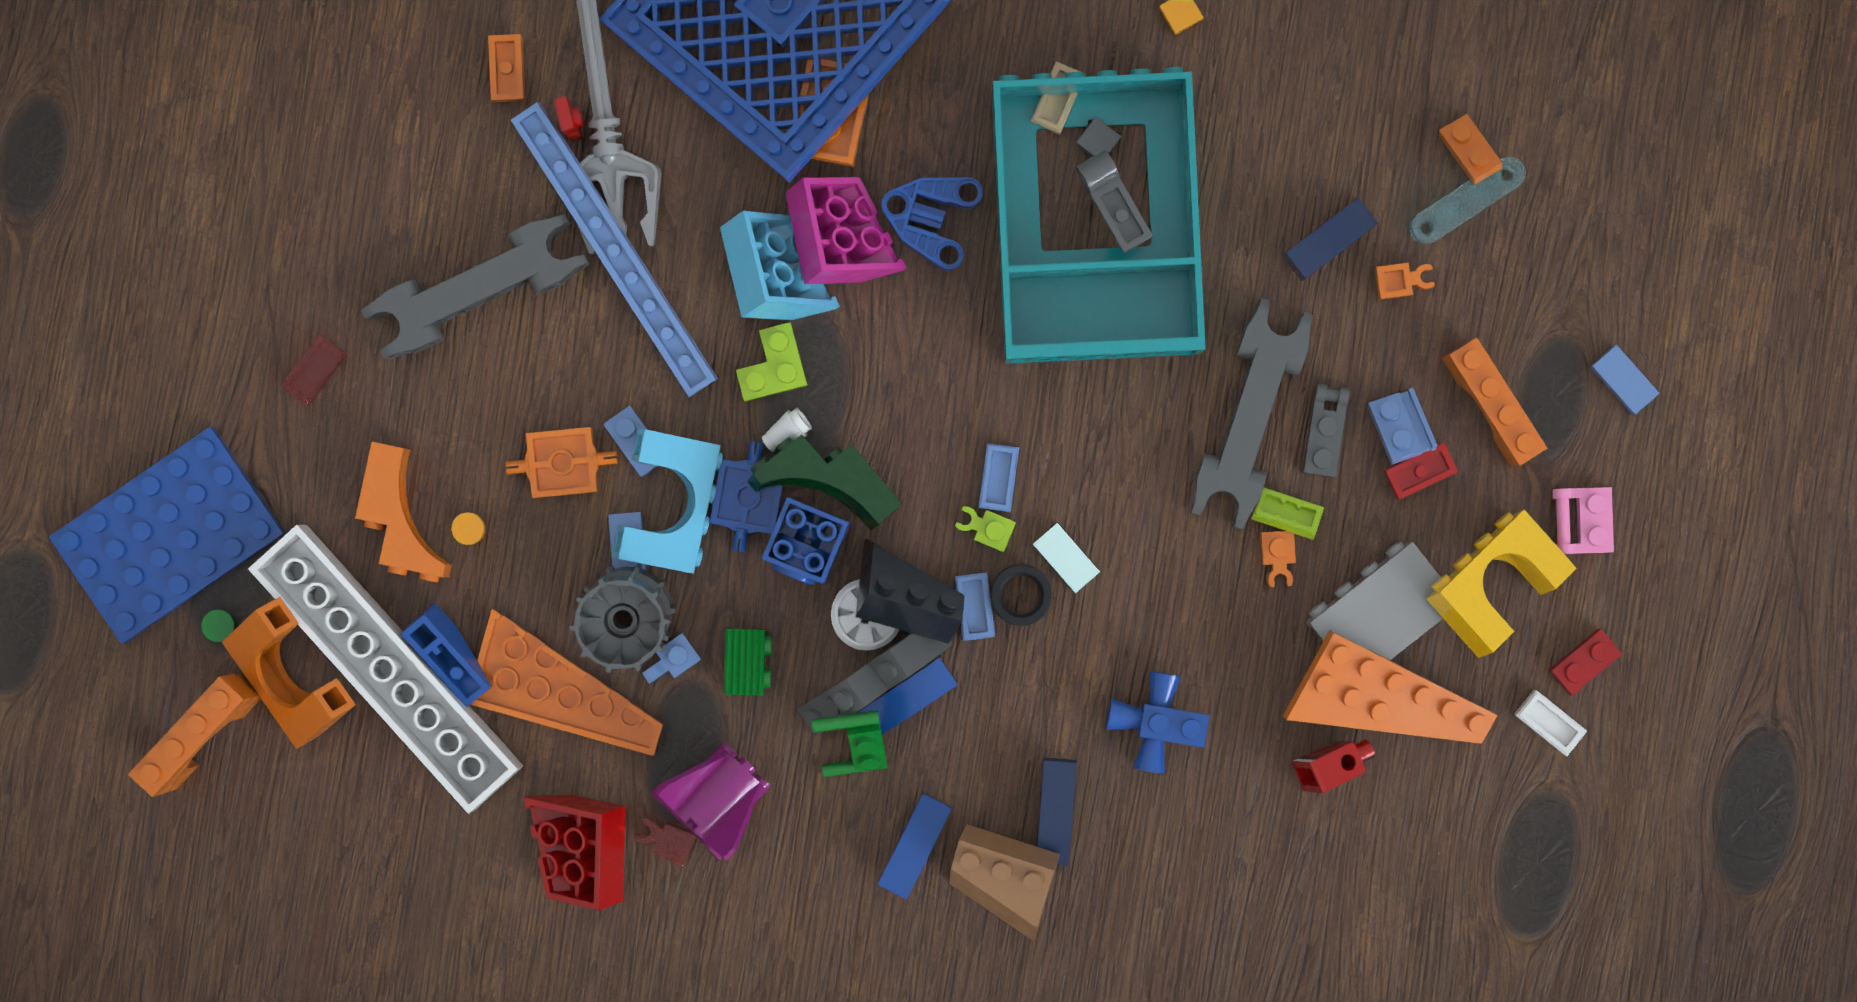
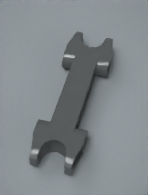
M562 214L530 222L507 235L513 249L423 292L416 279L406 281L385 291L380 297L363 308L361 312L364 319H376L392 314L399 321L400 331L398 337L380 350L383 359L389 360L402 355L421 352L444 340L438 325L527 283H530L534 294L539 295L563 285L576 273L590 265L584 254L562 260L552 255L550 245L553 237L571 225L568 216Z
M1263 298L1259 300L1253 315L1244 327L1237 347L1236 356L1250 362L1220 454L1216 456L1204 452L1194 479L1193 499L1190 510L1192 514L1201 515L1212 494L1225 492L1232 497L1235 503L1232 527L1243 530L1252 510L1260 500L1266 481L1267 472L1255 469L1253 465L1283 373L1286 372L1295 376L1300 374L1309 349L1310 328L1313 317L1312 314L1304 312L1301 314L1290 335H1277L1271 331L1268 325L1270 301Z

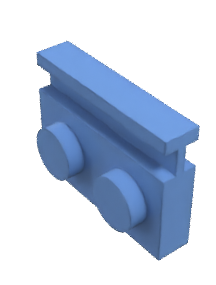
M1413 388L1401 394L1396 393L1368 403V410L1391 465L1422 455L1423 452L1436 450L1437 443Z

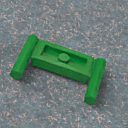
M878 710L812 719L813 733L847 728L853 759L852 761L823 764V778L888 769Z

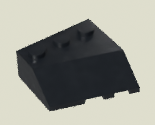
M866 538L863 547L855 617L949 644L963 621L965 595Z

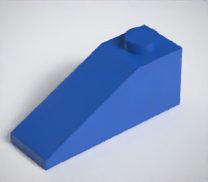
M435 602L413 619L402 631L401 635L466 707L491 688V683L457 626Z

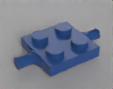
M750 441L748 460L736 462L722 459L718 472L710 523L723 525L735 531L731 549L733 551H738L739 540L741 539L739 552H745L748 533L763 532L772 534L777 522L783 486L769 487L755 492L747 483L753 474L750 469L761 460L764 443L758 442L755 454L757 442Z

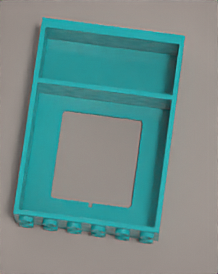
M1170 67L1163 69L1164 73L1152 74L1150 69L1131 70V75H1118L1115 70H1105L1098 72V76L1085 77L1084 72L1065 73V78H1052V74L1040 73L1032 75V79L1019 80L1018 75H1003L999 77V81H993L992 114L1004 364L1198 355L1206 350L1192 72H1183L1182 67ZM1078 93L1063 128L1088 127V121H1093L1095 117L1107 126L1143 125L1145 127L1150 231L1153 235L1149 246L1135 247L1124 254L1120 248L1042 250L1036 131L1045 128L1030 122L1041 95Z

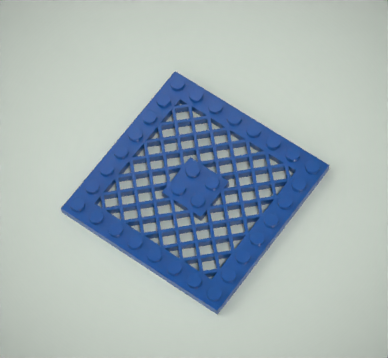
M615 0L599 20L790 183L951 0H857L842 3L841 0H834L832 4H824L826 0ZM727 1H736L734 6L740 13L728 14ZM720 2V15L705 17V4ZM697 5L698 17L683 19L682 6ZM898 6L887 18V7ZM675 7V20L660 21V8ZM880 8L881 21L865 22L864 9ZM857 10L858 23L842 25L841 12ZM652 13L653 22L648 18ZM834 13L835 26L819 27V14ZM812 17V28L802 29ZM743 22L744 35L728 36V23ZM751 22L764 33L751 34ZM721 24V37L706 39V26ZM698 27L699 40L684 41L683 28ZM676 29V41L663 30ZM876 31L866 42L865 32ZM858 32L859 46L843 47L842 34ZM836 35V48L820 49L819 36ZM813 37V50L797 52L798 38ZM774 41L783 49L790 42V53L775 54ZM767 42V55L752 56L751 43ZM744 44L745 57L729 59V45ZM722 46V60L707 61L706 48ZM699 49V61L686 50ZM854 55L844 67L843 56ZM837 57L836 71L821 72V58ZM814 59V73L798 74V61ZM791 62V75L776 76L775 63ZM768 64V77L753 79L752 65ZM745 66L746 79L730 81V68ZM722 69L723 81L710 70ZM832 80L822 92V81ZM815 82V95L799 97V83ZM792 84L791 98H776V85ZM769 86V100L754 101L753 88ZM746 88V101L733 90ZM811 104L800 116V105ZM793 106V120L777 121V108ZM770 108V121L757 110ZM784 129H789L785 134L780 131Z

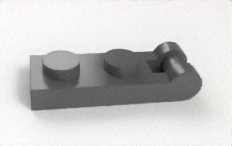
M1316 383L1302 473L1336 477L1350 388L1339 386L1338 389L1327 388V384ZM1325 400L1336 402L1334 411L1323 410Z

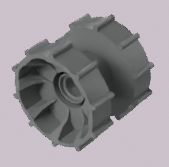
M638 563L636 567H620L615 569L612 565H609L606 573L600 576L593 585L588 583L584 588L586 594L580 593L576 598L579 605L575 613V621L569 627L571 631H575L577 641L583 650L581 657L588 656L594 662L607 667L606 672L610 673L612 669H628L635 667L636 671H639L643 663L650 659L656 651L662 652L665 647V643L662 640L668 641L671 635L668 628L672 620V614L677 609V605L672 604L670 594L665 587L666 579H658L652 573L642 569V564ZM619 610L628 611L632 616V623H620L616 618V612Z

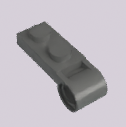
M1106 150L1076 166V171L1123 254L1153 237L1121 181L1116 165Z

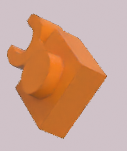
M1409 262L1375 267L1378 300L1412 296V286L1420 290H1428L1434 287L1435 282L1425 283L1421 280V273L1432 270V265H1421L1412 272H1410Z
M1288 531L1260 532L1262 565H1271V571L1267 575L1268 586L1275 587L1274 578L1278 574H1282L1285 577L1286 586H1292L1293 576L1287 570V564L1296 563L1294 533Z

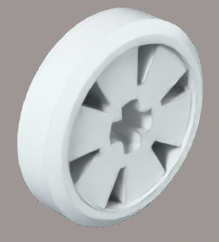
M860 579L855 580L844 586L836 595L831 609L832 625L838 637L847 645L859 650H875L893 640L899 629L871 621L866 624L861 622L862 619L855 617Z

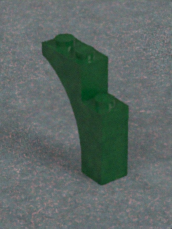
M802 434L794 441L790 437L785 439L775 448L778 454L772 459L768 460L766 457H763L750 469L753 474L747 481L755 492L769 487L787 485L801 486L823 492L850 508L871 531L902 505L900 500L852 445L848 446L844 451L840 447L836 448L823 460Z

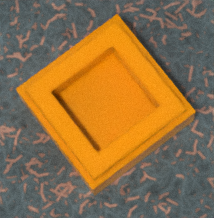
M1168 0L1158 7L1174 36L1204 18L1194 0Z

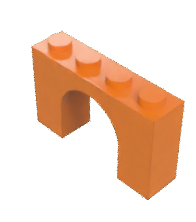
M278 597L256 609L222 643L294 747L298 749L320 736L356 704L337 678L312 693L300 689L290 679L281 661L280 645L283 638L299 623L282 598Z
M242 672L219 676L128 775L151 797L176 790L199 766L192 758L202 746L231 721L244 718L261 700L246 676Z

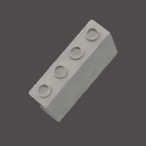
M1399 541L1385 552L1388 557L1377 564L1376 561H1373L1360 571L1362 577L1354 584L1348 581L1334 592L1337 597L1326 605L1323 601L1309 612L1311 618L1306 621V624L1316 632L1322 641H1324L1329 630L1391 660L1443 619L1426 600L1434 591L1431 586L1440 578V575L1413 542L1403 544Z

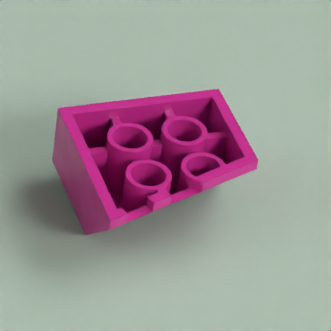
M860 177L802 178L785 192L804 284L861 283L907 269L902 258L898 259L890 245L893 243V240L889 233H884L876 218L878 212Z

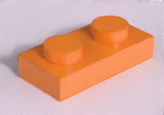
M489 35L491 101L493 103L525 101L522 35Z
M1468 114L1439 130V137L1474 185L1502 169V161Z

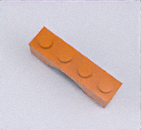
M1478 338L1465 342L1442 357L1443 362L1457 384L1473 398L1483 412L1491 427L1493 440L1510 467L1521 466L1548 449Z

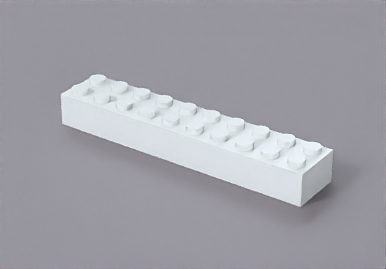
M296 525L248 568L274 599L282 598L298 621L301 629L468 814L476 810L524 766L471 706L466 707L401 635L402 630L307 525Z

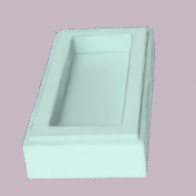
M1058 523L1033 543V546L1074 593H1077L1100 573Z

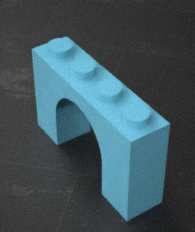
M638 428L631 460L668 468L675 472L685 484L688 496L687 507L682 518L674 526L666 530L648 531L618 525L611 557L694 574L695 567L700 566L703 555L702 548H699L701 537L706 535L709 527V516H706L708 504L713 502L716 493V485L713 484L715 471L718 472L722 464L723 455L719 452L721 445Z

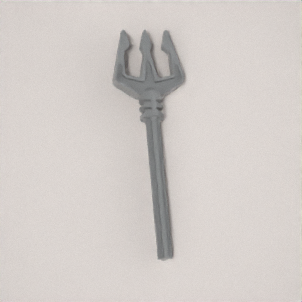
M577 0L593 117L588 122V128L595 129V133L590 136V139L597 141V145L591 148L592 155H588L580 164L592 183L600 182L609 210L625 235H627L628 226L623 219L625 180L629 176L642 177L644 179L648 213L640 221L648 245L654 246L661 187V169L656 164L625 151L623 144L616 143V139L620 138L622 133L615 132L614 129L620 125V119L613 115L597 3L596 0ZM580 229L588 252L591 255H595L596 252Z

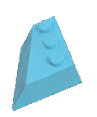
M742 211L720 227L741 317L795 320L840 307L835 296L830 298L824 284H804L790 215Z

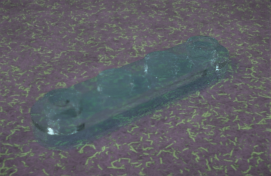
M1514 157L1501 159L1503 163L1501 170L1475 185L1471 180L1467 181L1415 215L1409 225L1412 238L1420 244H1431L1518 188L1526 177L1523 163ZM1503 170L1510 171L1512 175L1510 181L1503 179ZM1422 223L1429 224L1431 228L1429 234H1424L1421 231L1420 226Z

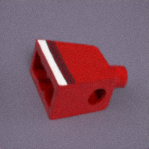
M1367 739L1357 744H1354L1353 741H1338L1292 760L1291 763L1303 791L1325 793L1365 773L1366 769L1363 762L1374 758L1375 752Z

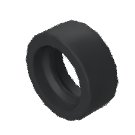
M1017 564L1008 566L998 573L991 586L990 598L993 609L1001 619L1012 625L1026 626L1036 623L1045 616L1051 606L1052 589L1049 580L1043 572L1030 565ZM1020 575L1033 579L1040 590L1038 605L1031 612L1025 614H1016L1008 610L1002 599V590L1006 582L1012 577Z

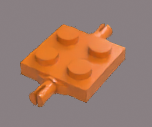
M592 427L526 433L527 452L525 460L506 461V467L519 466L518 468L506 469L507 475L526 473L531 484L532 498L599 492L597 481L599 466L618 464V458L605 459L607 457H617L618 454L617 450L598 453L594 446Z

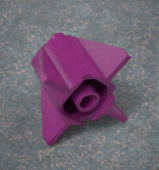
M725 742L703 763L659 784L651 792V795L683 823L719 861L722 858L727 861L736 852L755 803L771 787L760 775H752L756 769L744 757L736 760L737 753Z

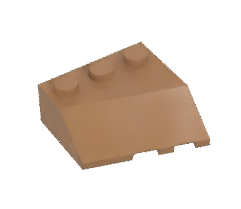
M966 824L958 841L951 866L949 884L1032 941H1035L1060 854Z

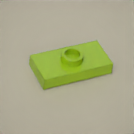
M1263 487L1260 500L1254 508L1251 519L1314 540L1324 507Z

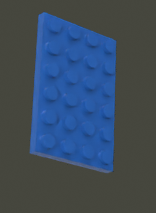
M208 427L50 535L49 539L119 642L126 644L283 537L286 533L215 428Z

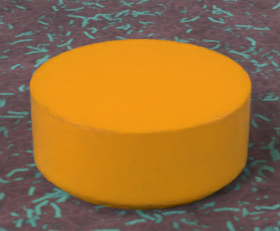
M462 513L452 523V535L461 544H476L483 539L486 533L485 522L478 514Z

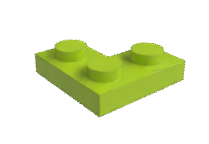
M791 322L759 330L767 362L736 370L744 402L808 386Z

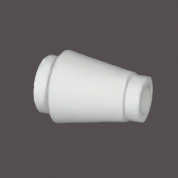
M795 408L793 411L787 410L762 436V440L767 448L774 452L775 448L788 437L793 441L801 434L807 437V432L812 427L798 408Z

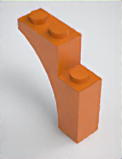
M371 442L355 519L364 520V527L383 530L384 525H387L379 564L388 566L387 572L407 575L408 570L419 572V579L439 582V577H449L452 564L441 558L428 546L418 532L409 511L406 496V471L410 449Z

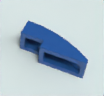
M938 657L869 703L859 712L878 710L881 731L884 734L956 687L958 683L941 658Z
M922 793L877 885L907 900L952 807Z

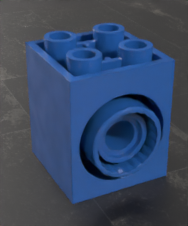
M787 497L762 559L773 563V570L801 582L814 585L815 581L825 584L832 572L851 523Z

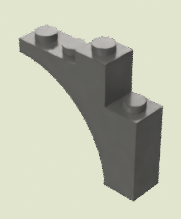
M910 633L880 655L802 705L797 711L813 733L812 719L856 713L884 692L907 679L953 644L951 641L948 644ZM815 732L813 735L817 736L821 732Z

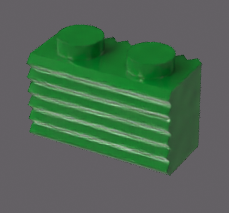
M725 629L724 695L763 696L765 688H771V669H765L766 656H772V636H766L767 629Z

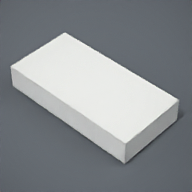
M1533 690L1514 713L1518 719L1564 756L1569 755L1587 732V730L1537 690Z

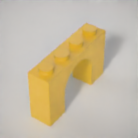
M1525 509L1513 515L1508 512L1498 519L1494 524L1497 529L1492 534L1488 532L1474 543L1477 549L1471 555L1466 553L1453 564L1456 570L1449 576L1445 574L1431 586L1434 591L1426 598L1478 658L1494 653L1514 632L1492 607L1484 592L1483 576L1491 560H1502L1513 565L1540 595L1557 589L1577 569Z

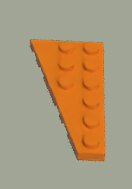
M493 608L491 610L477 662L492 686L470 705L655 756L664 723Z
M1329 630L1283 717L1291 721L1482 744L1497 715Z

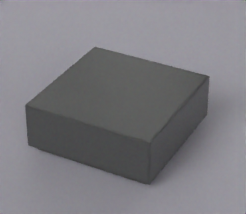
M1095 117L1075 145L1091 157L1104 150L1109 154L1122 136Z

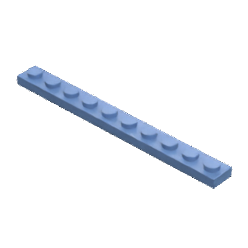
M536 102L511 119L513 125L688 397L718 379L541 102Z

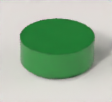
M212 610L202 620V632L207 639L213 642H222L237 628L236 618L227 610Z

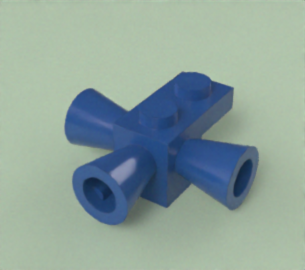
M1149 671L1150 703L1141 702V708L1114 698L1110 699L1106 718V730L1137 729L1136 734L1139 737H1144L1132 768L1165 774L1164 741L1205 747L1210 715L1170 707L1181 676Z

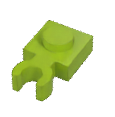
M963 506L962 511L970 514L971 522L968 525L956 522V528L961 531L976 530L975 541L1004 552L1016 522L988 510L985 511L983 518H980L974 509Z

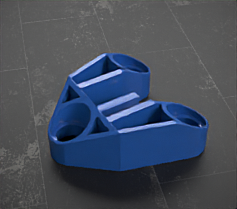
M919 178L886 193L882 199L881 206L883 214L903 245L943 271H953L963 262L964 252L960 244L940 237L936 233L909 225V221L940 230L946 211L917 203L916 199L919 198L945 207L951 206L969 210L975 208L981 202L983 189L981 184L974 178ZM970 184L977 189L978 196L974 201L965 202L959 197V190L963 185ZM898 196L903 198L906 207L902 213L892 214L889 212L887 202L891 197ZM950 246L958 251L959 258L954 264L948 265L940 260L939 255L944 247Z

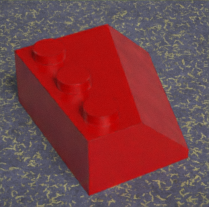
M576 795L523 797L525 808H530L534 825L530 826L532 838H537L541 853L537 860L546 898L597 911L622 902L626 806Z

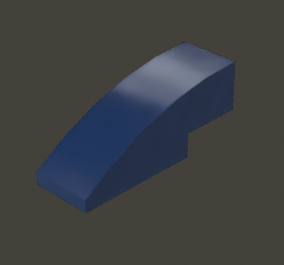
M1357 198L1287 251L1282 257L1299 279L1303 281L1378 223L1360 199Z
M1044 758L1036 847L1060 854L1057 865L1068 866L1077 761Z

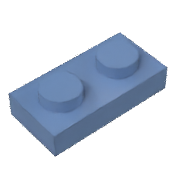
M630 405L603 424L640 477H644L658 467L631 460L638 428L648 429Z

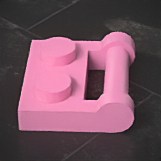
M1612 487L1552 489V499H1556L1557 547L1564 554L1614 552ZM1569 498H1576L1578 544H1571Z

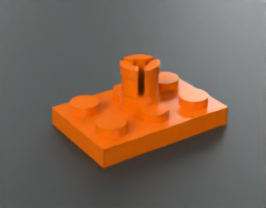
M814 59L807 60L805 73H814ZM821 59V72L837 70L836 61ZM832 80L822 81V92ZM805 82L802 84L800 97L815 95V82ZM868 95L811 159L854 167ZM811 104L800 105V116Z

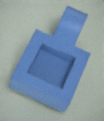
M684 633L667 643L662 652L656 651L661 660L642 674L649 684L667 671L676 678L699 662L701 658Z

